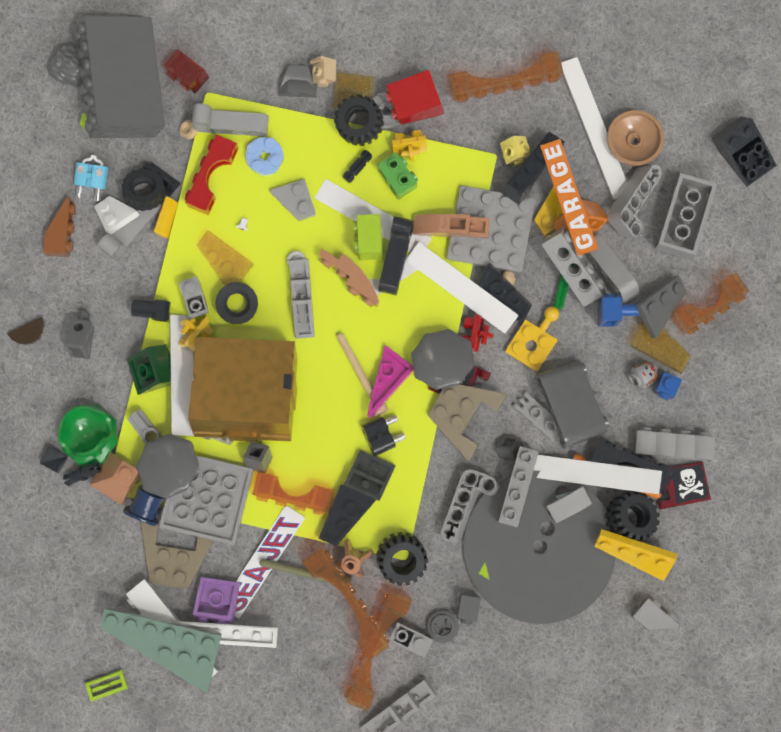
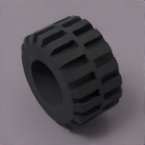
M357 94V97L351 95L349 100L343 99V104L339 103L337 106L338 111L334 113L336 116L334 123L336 124L337 131L346 142H351L352 145L357 146V144H360V146H365L366 142L371 144V140L378 138L377 134H381V127L384 126L383 115L373 99L370 100L366 95L362 97L361 94ZM357 112L369 114V121L365 127L361 129L349 127V120L353 114Z
M637 491L615 497V499L611 500V505L606 508L608 513L605 514V518H608L606 526H610L609 532L637 541L651 537L658 528L656 526L660 523L657 520V517H660V513L656 511L658 509L657 504L654 505V500L652 498L648 499V495ZM629 508L632 509L637 516L636 527L633 526L628 519Z
M398 532L397 536L394 533L390 534V539L385 537L383 539L384 544L380 543L378 546L379 551L376 553L378 558L376 559L384 578L386 580L389 579L392 584L396 582L398 586H402V583H405L406 586L410 585V581L415 583L418 581V576L422 578L424 575L422 571L427 569L426 563H428V558L422 543L417 537H412L407 532L405 535L402 532ZM407 550L413 554L411 562L404 567H396L391 564L392 557L399 551Z

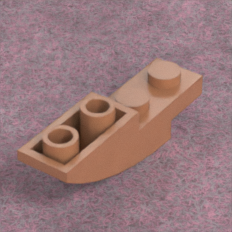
M464 214L415 215L413 235L488 239L490 218L471 217Z
M323 249L319 254L320 263L328 269L330 267L337 271L336 274L342 279L348 278L346 287H348L347 291L354 296H361L364 298L362 301L370 307L374 305L378 308L380 304L377 294L364 272L346 255L342 254L338 260Z

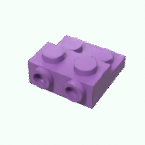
M201 577L193 610V616L195 619H198L197 622L209 623V621L217 622V624L233 625L240 588L239 582Z

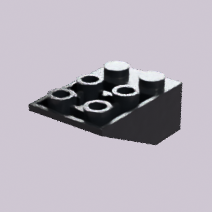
M741 116L712 137L718 151L746 187L777 166L752 118Z

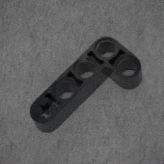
M397 216L393 218L391 237L378 292L397 296L413 232V220Z

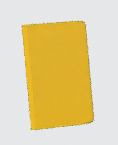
M167 196L162 205L154 232L157 236L169 239L178 202Z

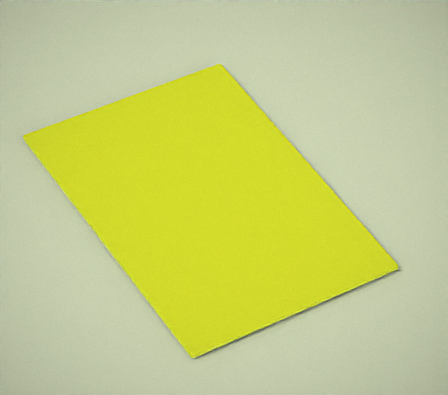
M206 93L203 104L209 105L212 110L268 115L267 136H246L198 132L195 136L154 300L171 302L168 322H160L149 318L141 351L150 346L166 344L171 358L170 315L189 316L178 282L196 276L201 282L209 313L194 319L197 321L205 316L210 319L208 324L214 331L209 337L295 341L298 357L296 372L297 398L296 410L293 412L291 441L262 440V443H260L269 446L273 458L265 474L257 471L253 473L241 521L242 524L270 530L287 505L305 517L294 534L295 536L325 542L318 538L339 487L345 484L359 451L361 450L374 456L363 434L361 425L380 417L387 419L396 415L398 421L388 425V430L392 437L404 433L406 439L395 443L396 448L375 456L396 466L380 501L376 500L338 544L345 547L344 542L350 539L353 549L361 551L372 549L373 553L376 554L379 551L378 546L380 543L384 544L383 539L385 537L387 539L391 538L390 534L394 533L397 536L398 532H402L403 535L407 532L413 537L437 425L428 414L440 394L428 390L429 385L416 379L413 371L385 402L389 410L378 417L374 415L370 419L367 413L371 400L340 345L337 335L339 333L344 334L374 389L385 346H388L413 366L411 353L419 344L423 335L445 329H450L458 334L464 303L419 270H416L400 281L397 296L383 292L377 295L380 304L378 308L374 305L370 307L362 301L364 298L361 296H354L347 291L348 287H346L348 278L344 280L336 274L337 271L332 267L328 269L320 263V252L324 249L338 260L344 254L364 272L369 280L380 279L390 240L382 237L383 259L360 260L359 255H356L354 240H358V236L355 237L354 220L315 199V196L325 179L393 217L397 216L414 221L415 215L455 214L461 185L490 191L497 156L493 153L426 139L427 151L414 155V161H410L409 156L404 157L408 164L406 166L409 172L413 171L418 181L415 190L398 200L377 168V164L393 155L392 141L394 140V134L397 133L382 130L381 134H377L378 138L376 140L374 138L371 140V144L366 142L365 146H360V144L355 146L351 142H346L341 137L335 127L334 119L214 93ZM349 123V127L352 129H361L365 127L363 125ZM404 134V138H411V137H412V136H409V135H405V134ZM219 135L236 142L239 150L232 165L218 167L209 178V189L215 195L216 200L208 216L189 208L185 203V195L188 190L192 189L193 177L201 169L200 163L203 156H207L210 140ZM261 137L274 138L280 144L284 154V160L279 170L268 176H262L259 173L253 172L246 161L247 146ZM364 150L369 151L372 154V159L366 162V166L357 176H354L351 183L346 182L342 177L343 174L349 171V167L358 157H361V153ZM263 152L260 158H263L264 161L268 160L267 157L270 156V154H266V152ZM305 179L316 216L298 222L271 195L270 190ZM242 218L248 220L246 225L248 231L240 230L236 227L240 224ZM428 236L432 239L426 248L470 279L472 264L447 260L451 238ZM294 251L302 252L306 258H309L315 337L298 339L295 337L290 267L287 263L289 254ZM229 283H244L250 286L256 293L258 299L257 311L248 322L243 324L228 323L219 316L216 310L217 294ZM241 294L231 295L227 301L228 308L235 313L242 312L246 307L245 297ZM133 381L115 455L136 467L146 443L143 442L141 436L127 419L135 411L141 409L162 436L172 434L171 384L167 387L138 395ZM155 432L148 434L149 442L156 439ZM174 435L191 441L196 456L247 467L244 455L250 444L249 441H233L230 446L214 439L208 440L202 437ZM140 479L128 498H135L138 486L142 485ZM164 499L161 505H165L166 499ZM399 551L392 558L406 560L409 551Z

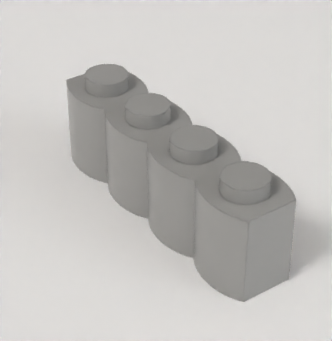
M641 427L640 430L635 432L634 455L713 461L715 437H710V433L699 432L697 436L691 435L690 431H679V434H674L669 429H660L659 432H652V428Z

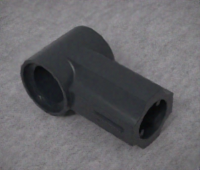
M133 299L131 316L168 322L171 302L165 300L145 301Z

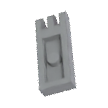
M524 392L522 395L528 400L525 402L519 397L517 401L522 406L519 407L516 403L512 406L547 438L552 440L558 433V428L552 414L527 392Z

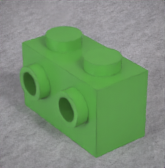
M394 153L377 164V168L399 200L417 188L418 178L413 171L409 172L406 167L408 164L404 157H399L397 153Z

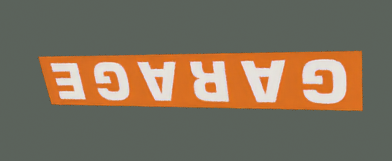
M558 139L541 145L540 147L577 255L597 250L598 247L561 140Z

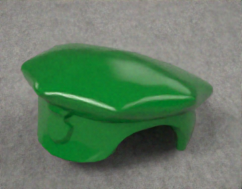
M99 404L73 406L64 414L58 427L57 439L62 447V451L78 465L90 464L94 461H98L100 464L104 463L118 443L116 419Z

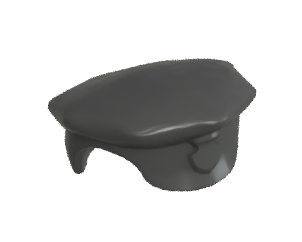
M450 329L426 333L411 353L414 377L434 389L459 385L474 367L471 342Z
M166 434L148 442L136 464L143 490L165 499L186 491L191 485L199 467L192 442L172 434Z

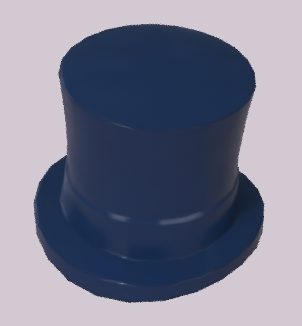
M139 485L132 504L125 506L123 513L149 525L156 526L158 524V519L156 518L157 511L165 498L148 493L143 490L142 485Z

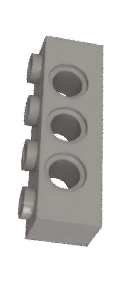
M564 227L544 238L541 244L583 307L604 295L605 284L603 280L597 278L594 273V267L590 262L587 263L584 254L577 255L569 231L566 232ZM560 248H567L569 253H562ZM576 263L580 268L574 269L571 267V264ZM587 279L590 281V284H584L581 280Z
M519 447L498 523L518 528L538 451Z

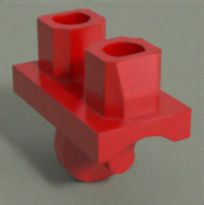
M475 315V318L466 317L464 321V328L471 329L472 335H462V337L471 342L472 352L479 351L480 340L481 344L486 345L487 339H493L494 335L489 333L490 326L484 325V319L481 318V315Z

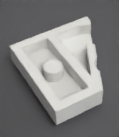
M108 196L94 206L105 231L111 235L139 216L135 209L111 196Z

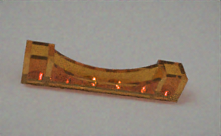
M556 51L540 55L537 63L527 70L512 76L493 79L479 78L467 74V71L449 74L448 82L452 100L465 102L470 97L476 96L479 99L486 97L489 93L498 95L508 89L513 91L520 90L526 85L535 87L545 81H549V83L557 82L562 78L563 68L559 52Z
M320 548L302 562L314 579L319 577L328 581L349 601L360 627L361 642L358 645L369 661L390 648L387 644L390 640L384 631L382 633L379 632L376 627L379 624L374 616H368L365 611L368 607L363 600H357L354 595L357 591L350 582L346 584L343 579L346 575L339 566L335 568L331 562L334 560L331 553Z
M391 590L389 594L385 593L381 602L384 608L382 613L377 612L374 623H377L374 631L370 630L366 640L370 643L367 649L363 648L359 658L362 660L360 668L356 667L352 678L355 679L353 686L348 685L344 697H347L346 703L365 711L369 710L376 691L372 690L371 665L376 647L391 624L400 617L405 618L412 599Z

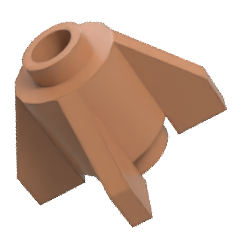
M350 539L344 542L345 556L342 560L336 562V567L348 574H354L359 578L363 577L364 571L361 566L364 560L373 554V550L370 549L361 553L359 550L353 549Z

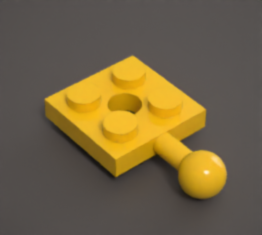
M553 306L546 308L544 312L545 319L539 328L525 319L505 353L535 372H538L558 341L545 332L550 323L559 318V310ZM528 341L536 343L537 348L535 351H528L526 349Z

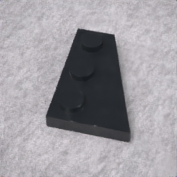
M489 263L478 286L518 314L516 320L523 323L532 304Z
M340 485L318 539L337 546L373 505L376 499Z

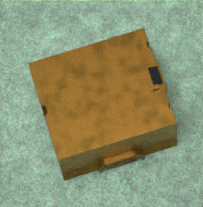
M196 337L193 365L195 381H192L188 415L194 437L222 438L223 441H226V437H229V441L255 442V439H258L259 443H262V440L291 441L293 412L296 410L297 398L296 372L298 357L295 341Z

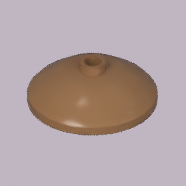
M631 110L620 114L613 120L607 133V143L612 155L618 161L630 166H642L652 162L660 154L664 145V131L659 121L651 114L640 110ZM631 139H635L637 144H632Z

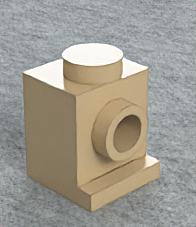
M319 56L310 60V64L313 65V83L319 87H327L328 84L336 82L335 59Z

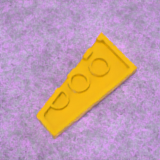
M602 529L594 546L662 581L665 580L677 558V553Z

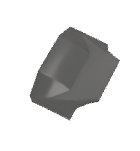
M288 65L285 73L280 76L279 96L316 98L317 84L313 83V75L309 67Z

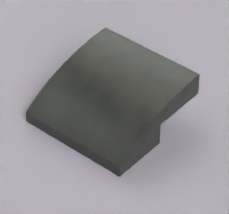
M360 450L344 486L380 501L396 466Z

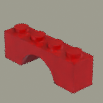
M219 135L210 140L207 156H203L200 163L201 169L193 177L192 189L188 190L185 195V203L189 208L208 216L216 200L215 195L209 189V178L218 167L232 165L239 150L236 142Z

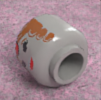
M641 361L630 369L629 380L634 387L644 389L655 383L658 379V368L649 361Z

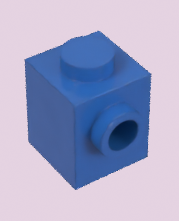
M663 372L659 377L654 393H657L658 397L664 400H672L676 396L682 379Z

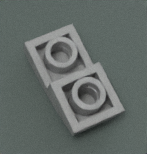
M584 486L548 504L547 508L555 522L558 523L583 510L593 502Z

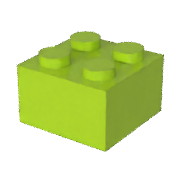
M380 214L357 215V221H353L355 237L358 236V240H354L356 255H359L360 260L383 259Z

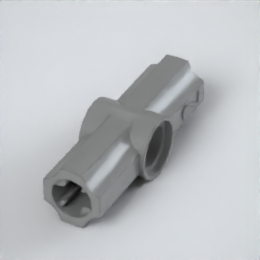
M141 409L135 411L127 419L141 436L144 443L147 444L149 442L147 437L151 432L156 433V439L162 437L161 433Z

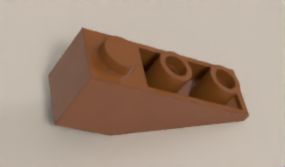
M66 198L44 233L43 253L46 256L69 257L70 252L73 251L71 233H74L75 224L72 222V216L76 214V204H73L70 198Z

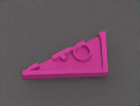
M388 346L384 347L367 416L370 419L414 371L412 365Z

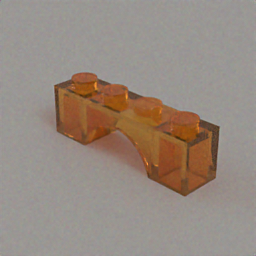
M737 272L717 285L718 299L714 306L702 309L688 303L671 315V319L682 335L687 332L689 335L699 330L698 325L704 322L707 325L715 319V314L720 312L722 315L731 309L730 304L733 302L739 304L746 299L745 295L749 292V289Z
M258 472L252 495L257 496L256 500L267 503L268 499L276 501L275 505L286 507L287 504L295 505L294 509L305 512L306 508L313 510V514L324 516L325 513L330 512L335 491L315 485L309 493L303 496H290L282 490L277 476Z

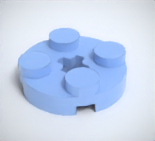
M261 137L247 146L246 161L253 172L259 173L262 176H268L279 170L284 160V154L280 144L274 138ZM263 152H266V154H270V156L267 157L268 160L264 161L263 158H260Z

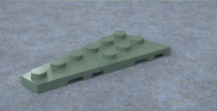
M108 607L104 609L101 629L208 694L222 634Z

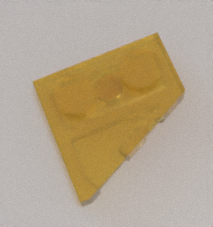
M337 72L332 108L336 109L339 103L342 105V100L345 98L349 100L351 95L357 97V94H361L362 97H365V95L369 98L372 97L374 77Z

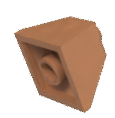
M111 452L101 466L102 471L96 474L90 486L123 505L140 477L136 467Z

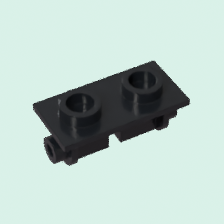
M146 162L143 169L154 170L157 174H160L164 182L166 196L170 197L181 185L179 181L153 162Z

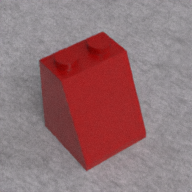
M429 70L386 85L388 92H385L388 103H393L394 109L391 111L394 120H399L400 125L444 114Z

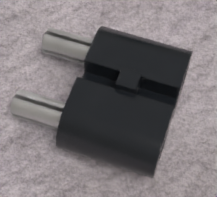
M396 415L387 419L380 417L361 425L363 434L374 456L396 448L395 443L406 439L404 433L392 437L388 430V425L398 421Z

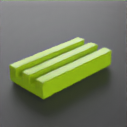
M123 669L86 682L85 686L90 702L128 689ZM117 675H119L120 679L101 685L99 687L91 689L90 685L115 677ZM118 683H122V687L113 689L111 691L102 693L97 696H93V693L96 691L105 689Z

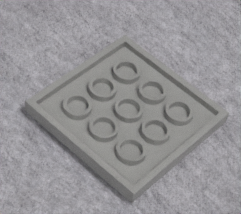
M461 185L455 214L490 218L489 238L451 236L447 260L487 267L491 263L496 269L522 274L536 199L525 198L518 205L506 197L504 193Z
M196 456L199 467L191 485L186 491L166 499L159 527L236 545L254 469Z

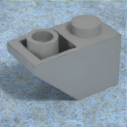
M198 277L178 282L190 319L209 313L206 298Z
M645 598L631 615L634 620L647 630L677 628L679 625L675 622L677 618L669 611L666 613L660 609L661 604L653 598L651 600Z
M397 622L389 641L425 658L433 639Z

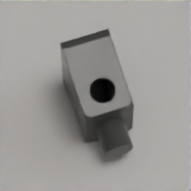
M80 311L78 319L70 320L64 347L71 357L90 359L94 328L89 321L90 313Z

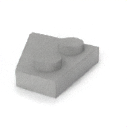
M305 179L270 190L271 195L298 222L316 216Z

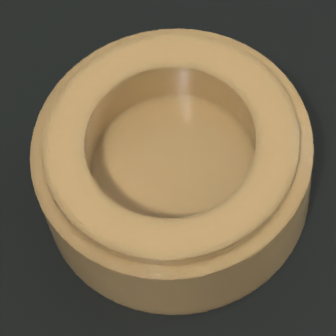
M192 120L184 121L179 129L180 135L187 140L193 139L198 133L192 126Z

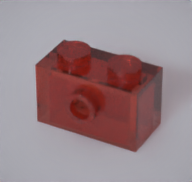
M179 49L163 65L167 70L166 75L172 81H179V85L187 92L190 90L196 94L209 79L206 71Z

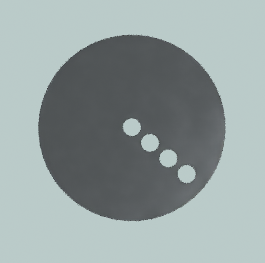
M533 471L518 528L498 523L511 476L499 482L500 490L496 495L489 496L484 494L474 507L466 526L464 558L474 586L493 608L518 621L549 624L576 616L593 604L602 594L611 578L616 557L594 547L601 529L605 531L610 530V526H606L608 518H605V514L608 512L596 495L583 484L537 478L540 471ZM558 486H566L569 489V493L584 486L593 502L588 507L558 523L547 512V505L558 500L555 496V490ZM548 521L554 525L555 530L552 535L545 536L541 533L540 526L543 522ZM541 539L546 542L547 550L543 554L534 552L532 546L536 540ZM484 563L486 564L489 579L479 574Z

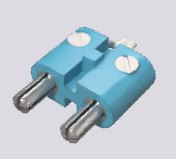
M94 155L84 159L82 163L76 162L73 185H77L75 198L82 199L83 187L95 188L94 201L100 202L102 189L106 190L109 167L103 166L102 161L98 160ZM94 157V160L100 163V166L85 164V162L91 161Z

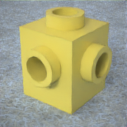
M512 136L500 143L506 164L521 166L531 154L526 136Z

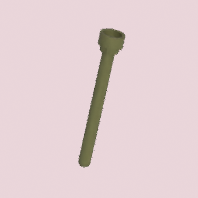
M261 559L259 562L262 567L336 584L341 590L349 592L352 576L336 577L266 559Z

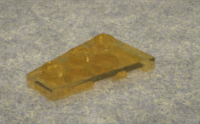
M207 231L197 244V247L224 285L241 282L254 265L210 231Z

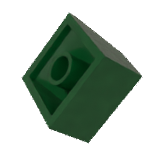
M166 344L147 347L127 359L138 395L167 387L171 384V358Z

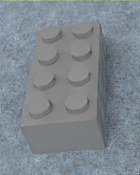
M683 173L679 174L655 249L689 260L696 256L716 190V183Z

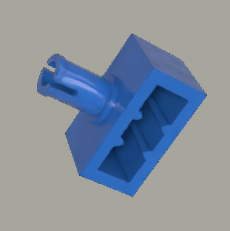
M615 294L605 295L598 303V327H616L621 323L622 316H639L637 304L622 305V297H616Z

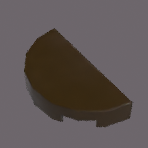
M40 317L8 333V336L18 344H33L41 338L45 327L44 320Z

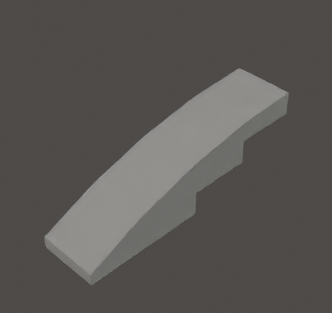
M309 258L291 259L289 264L296 339L315 337Z
M425 678L366 722L360 729L362 732H389L433 699L437 693Z

